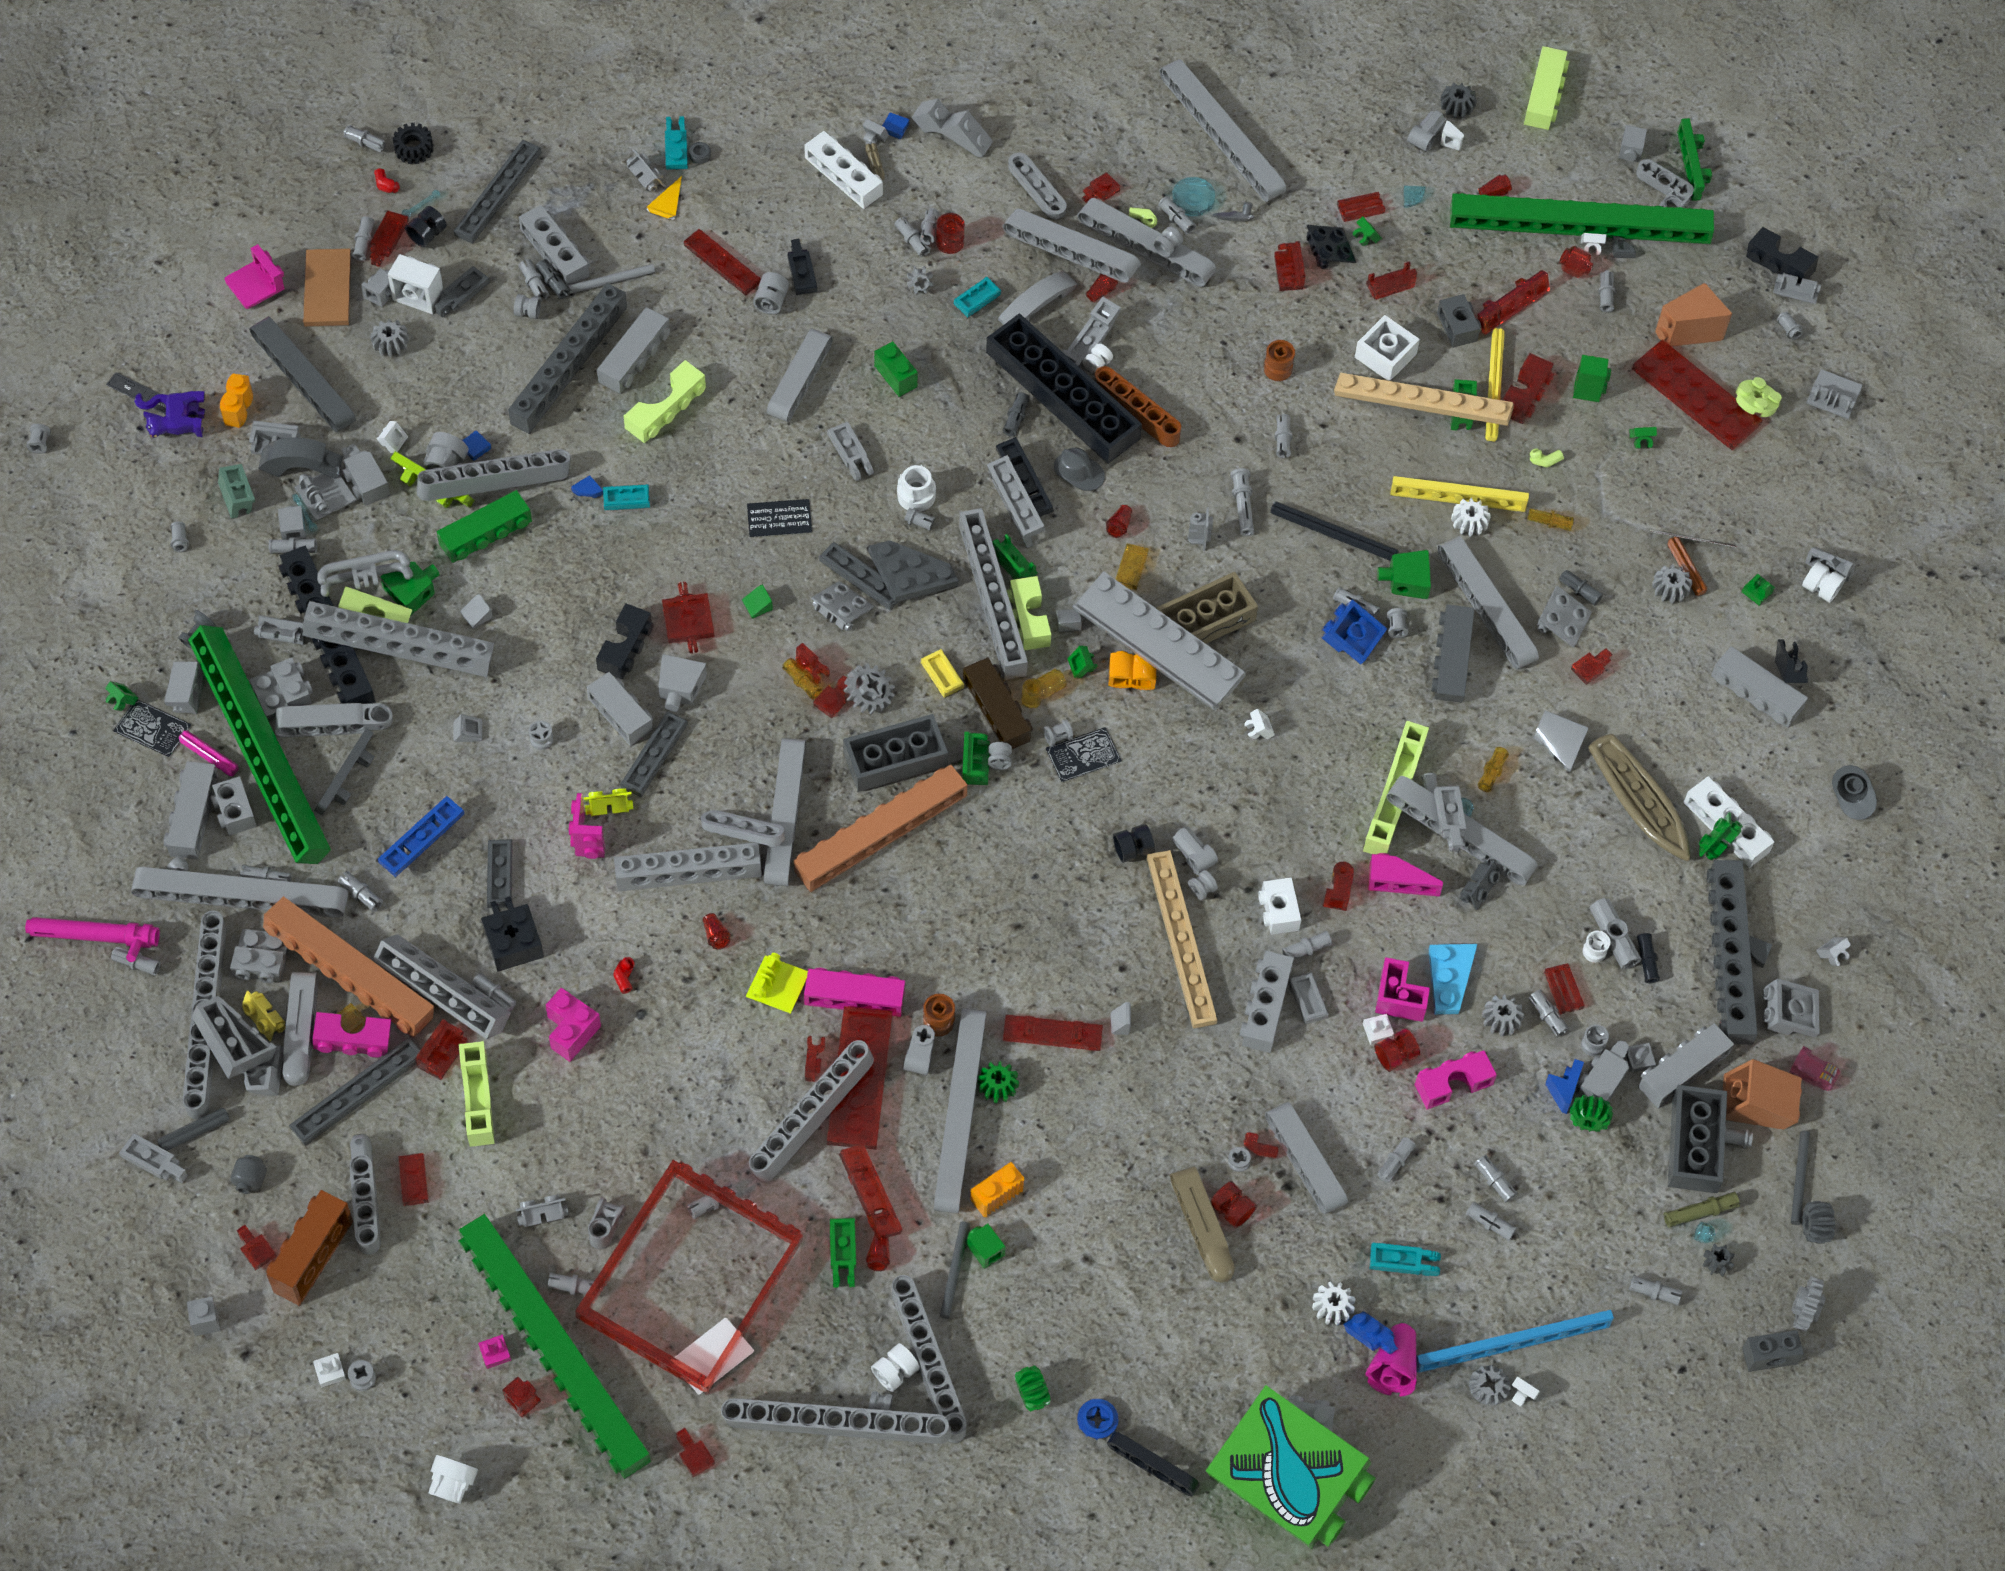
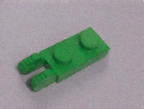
M855 1218L830 1219L831 1269H833V1288H839L840 1276L838 1269H849V1275L847 1276L849 1287H855Z

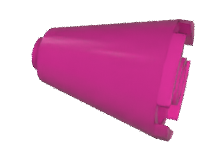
M1400 1323L1391 1328L1394 1335V1343L1398 1349L1388 1354L1379 1348L1366 1370V1376L1368 1377V1384L1376 1391L1391 1396L1392 1392L1400 1393L1399 1397L1411 1394L1416 1388L1417 1364L1416 1332L1410 1325Z

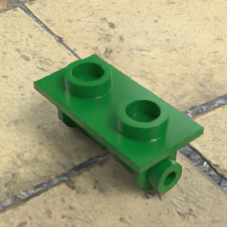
M1730 812L1724 818L1721 817L1717 820L1709 835L1705 834L1699 842L1700 857L1705 854L1710 860L1717 859L1728 847V844L1722 840L1725 839L1731 844L1741 833L1742 824L1738 821L1732 822Z

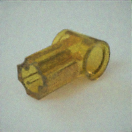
M1055 668L1037 679L1031 678L1026 680L1022 687V704L1027 708H1036L1043 699L1065 688L1067 682L1063 673Z

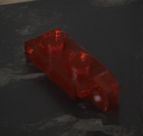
M391 211L386 212L370 242V252H372L370 255L371 265L380 267L384 257H389L405 230V226L409 222L408 216Z

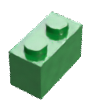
M893 341L874 351V367L898 397L918 387L917 370Z
M1588 355L1581 356L1574 383L1573 398L1594 402L1600 401L1601 394H1606L1607 384L1611 376V368H1608L1609 359Z

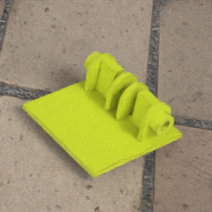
M773 952L771 955H765L746 997L791 1014L805 985L808 971L780 961V955Z

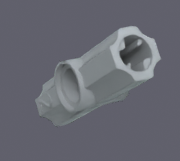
M1602 898L1597 900L1589 909L1600 930L1609 936V948H1611L1621 969L1627 970L1640 963L1641 957L1627 933V924L1619 918L1610 899ZM1611 932H1617L1620 936H1615Z

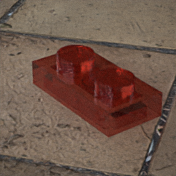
M424 1153L398 1156L403 1205L429 1203Z

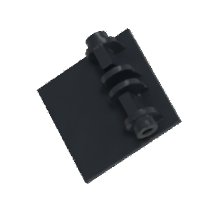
M1307 225L1306 239L1310 244L1313 256L1316 257L1318 267L1326 269L1329 267L1330 261L1357 262L1343 228Z

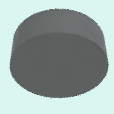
M696 142L689 148V157L696 164L706 163L711 158V149L704 142Z

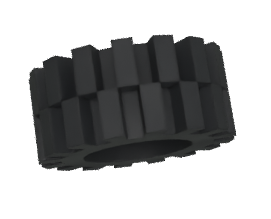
M411 123L409 127L407 124H404V129L399 127L397 129L398 132L395 131L393 137L394 150L398 159L401 158V161L404 163L407 160L408 164H412V161H415V164H419V160L425 162L426 157H431L434 146L430 130L428 131L426 126L422 128L420 123L415 126V123ZM412 140H417L421 142L419 145L415 147H409L405 145L407 142Z

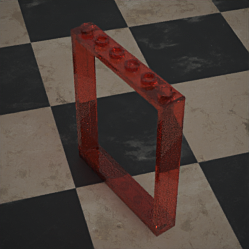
M672 1160L577 1307L575 1314L576 1318L685 1383L698 1388L707 1395L800 1247L803 1235L800 1234L801 1231L795 1228L794 1225L781 1223L775 1214L769 1211L764 1213L757 1209V1205L751 1200L738 1198L732 1189L726 1186L721 1188L714 1184V1180L708 1175L695 1173L689 1164H685L682 1161L678 1163ZM675 1177L790 1243L708 1377L591 1309Z

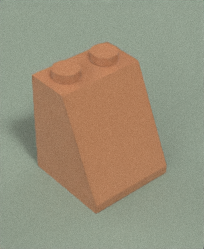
M1703 283L1662 307L1655 332L1658 338L1664 341L1668 347L1721 341L1725 337L1732 312L1706 283Z
M1754 1059L1725 1073L1723 1079V1091H1727L1726 1120L1782 1130L1798 1123L1802 1078Z

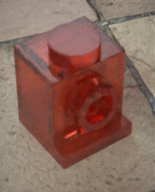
M516 1377L502 1389L505 1401L521 1418L541 1402V1399L535 1394L537 1392L528 1380L523 1382L519 1377Z

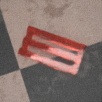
M1379 192L1337 201V207L1343 222L1360 219L1362 216L1369 217L1383 214L1386 209L1382 205L1383 201L1380 199Z
M1566 963L1545 969L1544 973L1560 1015L1565 1014L1566 1011L1573 1012L1575 1009H1583L1585 1005L1569 964ZM1560 971H1564L1576 1003H1572ZM1553 973H1555L1556 979L1558 981V984L1560 986V989L1562 991L1563 997L1567 1005L1564 1004V1001L1558 989Z

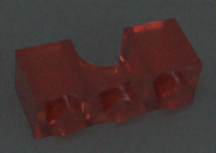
M1529 353L1520 369L1517 382L1526 385L1528 388L1520 389L1511 385L1503 398V401L1513 402L1514 408L1510 419L1523 424L1527 417H1532L1536 409L1535 402L1542 400L1545 393V385L1549 386L1555 374L1552 373L1554 363Z

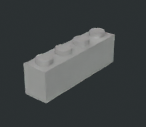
M646 307L598 367V382L620 394L626 387H630L637 372H641L644 369L648 358L654 356L662 340L665 341L670 334L669 319Z
M1732 646L1715 664L1711 674L1719 684L1725 685L1734 691L1738 697L1746 699L1756 709L1764 711L1774 721L1783 724L1787 728L1802 712L1808 700V697Z
M187 761L185 770L180 772L179 781L181 786L180 790L175 793L174 803L176 806L174 812L171 811L169 817V825L171 827L169 833L166 832L164 837V846L167 847L169 855L172 857L182 855L183 858L199 859L212 805L210 795L214 794L212 785L217 784L219 776L215 764Z
M1715 1023L1708 1028L1702 1027L1694 1035V1039L1690 1042L1688 1040L1683 1041L1677 1047V1051L1674 1054H1666L1659 1061L1658 1066L1654 1069L1649 1067L1641 1074L1640 1077L1642 1079L1638 1088L1657 1108H1660L1673 1097L1677 1085L1689 1086L1730 1055L1734 1043Z

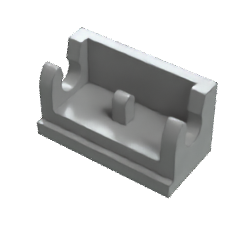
M253 421L249 443H252L250 451L251 454L261 455L262 450L275 440L291 437L301 438L299 428L295 425Z
M173 662L164 701L166 706H175L173 712L197 714L206 677L198 662Z

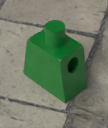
M1429 550L1392 555L1390 567H1378L1377 580L1391 581V593L1395 595L1428 599L1431 589Z
M411 561L409 565L413 572L411 579H405L403 573L399 571L383 574L380 576L382 588L396 604L412 609L411 615H413L435 594L432 580L440 576L433 564L422 570L416 562Z

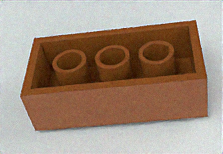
M320 1190L317 1197L313 1196L307 1207L308 1211L304 1217H300L297 1220L293 1234L290 1238L284 1240L279 1256L276 1260L273 1259L269 1263L266 1271L273 1293L298 1306L301 1305L353 1223L347 1202L323 1190Z

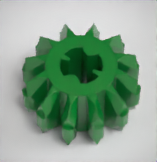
M1000 1060L998 1066H995L990 1061L988 1069L982 1067L981 1076L977 1078V1083L980 1085L979 1092L985 1093L986 1101L993 1097L995 1104L998 1103L999 1098L1007 1102L1008 1096L1014 1097L1016 1095L1015 1089L1019 1087L1017 1071H1011L1012 1066L1010 1064L1003 1067V1063Z
M1582 1095V1097L1575 1098L1572 1104L1570 1120L1573 1121L1574 1126L1580 1127V1130L1586 1129L1589 1132H1600L1601 1130H1606L1608 1125H1610L1613 1116L1612 1107L1609 1101L1603 1100V1097L1597 1098L1594 1095Z
M1035 1365L1025 1367L1015 1373V1382L1025 1407L1030 1412L1036 1409L1040 1410L1050 1404L1049 1390L1038 1367Z

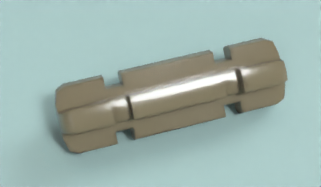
M875 143L867 144L865 151L868 156L867 159L871 172L877 174L883 181L885 173L879 153L877 152V145Z

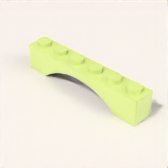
M1406 721L1385 788L1366 837L1363 852L1370 854L1388 853L1402 810L1391 804L1386 796L1398 777L1405 776L1413 780L1429 727Z

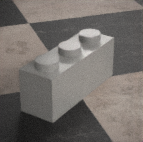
M608 672L586 687L588 699L629 746H632L653 731L652 715L647 709L643 710L639 706L633 693L629 694L625 690L623 682L618 677L614 678Z

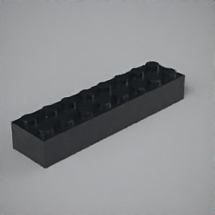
M1020 313L987 337L986 353L1107 464L1141 439L1142 423Z

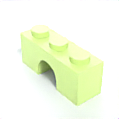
M1038 577L1010 580V589L1006 591L1009 601L1013 605L1012 611L1024 651L1050 647L1051 632L1047 615L1033 616L1028 612L1034 608H1041L1042 594Z
M346 586L338 608L404 623L409 622L412 609Z

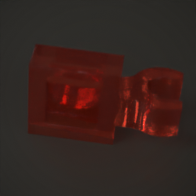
M1106 172L1091 181L1090 186L1083 190L1086 195L1082 197V200L1085 203L1091 198H1100L1102 201H1105L1120 192V185Z
M804 643L796 647L797 664L803 670L807 669L812 674V679L815 683H821V678L818 676L819 673H823L827 677L830 676L829 668L818 661V657Z
M1607 648L1595 657L1589 652L1572 664L1571 670L1587 685L1604 673V666L1611 662L1610 657L1613 654Z
M844 675L838 680L834 689L828 685L813 701L814 706L830 718H833L847 702L846 697H844L846 694L844 689L847 687L844 681L847 677Z
M812 1036L807 1038L805 1081L815 1082L816 1073H821L822 1059L818 1058V1054L823 1052L826 1047L825 1037H821L819 1045L812 1044Z
M246 1225L237 1230L238 1236L245 1244L240 1250L255 1271L277 1257L262 1234L254 1238Z
M686 1428L676 1433V1438L684 1449L683 1452L679 1453V1457L693 1478L715 1464L714 1459L702 1440L694 1444Z

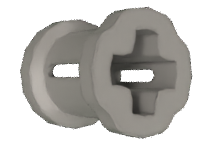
M33 424L30 427L31 437L26 447L33 453H45L47 451L46 440L51 430L46 425Z
M1394 608L1387 612V618L1390 620L1388 633L1392 638H1403L1409 634L1408 627L1406 626L1408 613L1405 609Z
M1067 719L1062 720L1060 724L1043 728L1046 741L1051 747L1058 741L1073 739V731Z

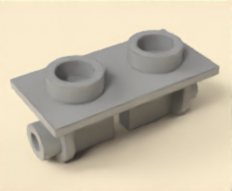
M634 149L633 152L636 156L634 158L630 157L627 160L628 169L637 178L644 173L638 180L646 191L655 192L659 184L665 188V184L661 181L663 175L656 167L652 169L649 166L652 162L644 153L640 155Z
M1785 273L1783 275L1778 274L1773 293L1816 304L1821 288L1817 281L1802 278L1801 284H1797L1798 277Z
M1209 507L1206 508V513L1196 512L1190 516L1188 541L1193 545H1203V551H1205L1206 542H1211V530L1213 528V516H1209Z
M259 615L258 626H255L254 635H258V638L304 644V636H302L303 622Z
M559 1194L544 1197L545 1202L535 1204V1200L521 1202L520 1208L516 1209V1212L521 1211L522 1213L521 1216H517L519 1226L524 1225V1227L542 1223L541 1213H545L547 1222L564 1219V1216L569 1215L567 1205L562 1206L561 1201L566 1199H560Z

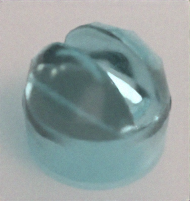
M1700 1222L1695 1231V1241L1706 1244L1712 1242L1713 1238L1711 1236H1715V1229L1705 1222Z

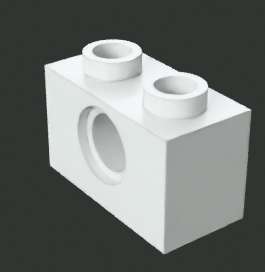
M1292 878L1263 881L1262 891L1258 892L1260 905L1265 907L1266 912H1263L1265 927L1269 926L1270 934L1299 931L1301 917ZM1279 904L1282 905L1284 908L1279 909L1276 908L1274 905Z

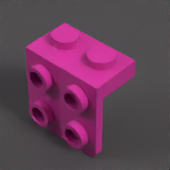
M258 244L250 248L253 262L225 277V283L246 309L252 308L285 289L282 269L279 265L275 266L272 263L273 260L267 250L263 251Z
M577 793L576 800H572L571 804L573 821L569 822L570 845L575 848L576 856L589 859L604 858L602 826L584 825L585 809L582 793Z

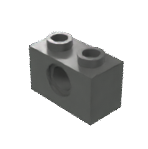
M1465 294L1440 300L1437 315L1452 348L1477 342L1479 332H1481V323L1479 319L1475 318L1471 302L1467 301Z
M1797 1330L1748 1337L1742 1347L1748 1372L1797 1365L1804 1355Z

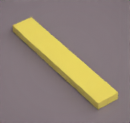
M1393 476L1390 492L1392 496L1460 504L1462 499L1469 502V499L1472 497L1476 503L1481 500V506L1520 512L1526 511L1529 493L1397 476Z

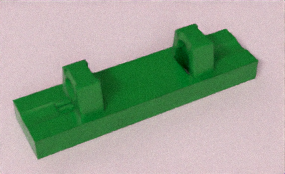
M1690 118L1681 119L1677 131L1687 180L1694 188L1691 199L1692 201L1701 200L1702 192L1705 188L1704 184L1710 183L1712 171L1711 169L1700 167L1697 149L1703 148L1705 142L1704 135L1693 134Z

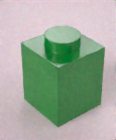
M988 1223L983 1227L977 1226L969 1232L967 1247L984 1269L1005 1256V1245Z

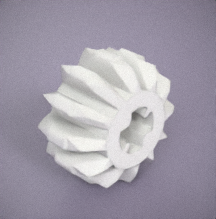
M1472 497L1469 499V502L1462 499L1460 504L1454 506L1451 520L1454 522V529H1460L1461 535L1467 532L1469 537L1473 533L1479 536L1482 530L1486 531L1488 528V522L1491 518L1490 513H1488V506H1481V500L1476 503Z
M1331 1281L1328 1282L1327 1288L1321 1285L1318 1288L1319 1293L1313 1295L1315 1303H1313L1312 1309L1318 1311V1319L1326 1318V1325L1331 1320H1334V1323L1338 1326L1341 1319L1347 1322L1350 1317L1349 1314L1354 1313L1355 1307L1353 1304L1355 1303V1297L1349 1296L1351 1293L1350 1288L1342 1290L1343 1284L1341 1282L1338 1283L1337 1287H1334ZM1330 1301H1335V1305L1338 1303V1306H1333V1302L1330 1304Z

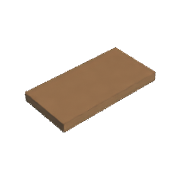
M350 248L306 250L304 327L349 325Z

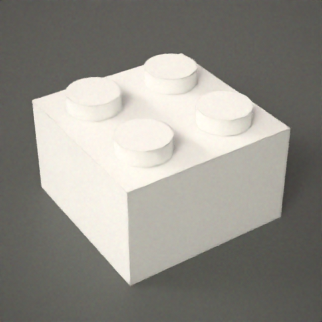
M399 254L388 273L393 301L433 314L436 310L435 304L440 301L439 298L443 291L440 268L430 263L426 264L418 261L413 257Z
M1384 315L1357 342L1355 358L1387 381H1391L1417 355L1420 339Z

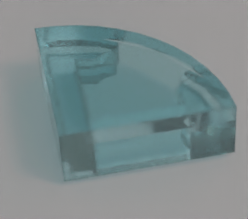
M1404 186V208L1413 207L1420 203L1424 197L1426 186Z

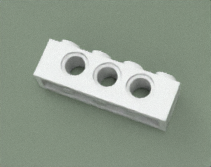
M823 131L805 144V159L863 209L883 195L882 179L877 174H873L862 161L859 162L848 149H844L835 137L829 136Z
M1709 776L1687 792L1684 804L1711 831L1717 820L1721 817L1724 818L1729 812L1731 813V820L1742 824L1741 833L1731 844L1725 839L1722 841L1728 844V847L1749 868L1770 853L1774 844L1771 835L1767 831L1762 830L1756 824L1754 818L1746 814L1739 807L1737 801L1730 798L1722 790V787ZM1743 835L1749 836L1751 839H1747Z

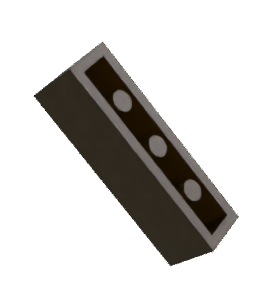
M987 657L964 667L963 681L998 741L1010 744L1012 749L1030 742L1031 732L1033 731L1029 719H1024L1021 714L1022 709L1017 700L1014 701L1011 697L1009 685L1001 680L997 665H992Z

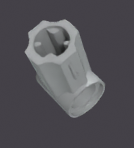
M1437 110L1430 111L1419 126L1415 125L1407 142L1427 152L1434 143L1436 135L1446 123L1443 114Z
M1183 827L1173 836V843L1186 857L1187 864L1196 875H1199L1200 872L1207 870L1218 862L1215 851L1208 844L1204 845L1189 827Z

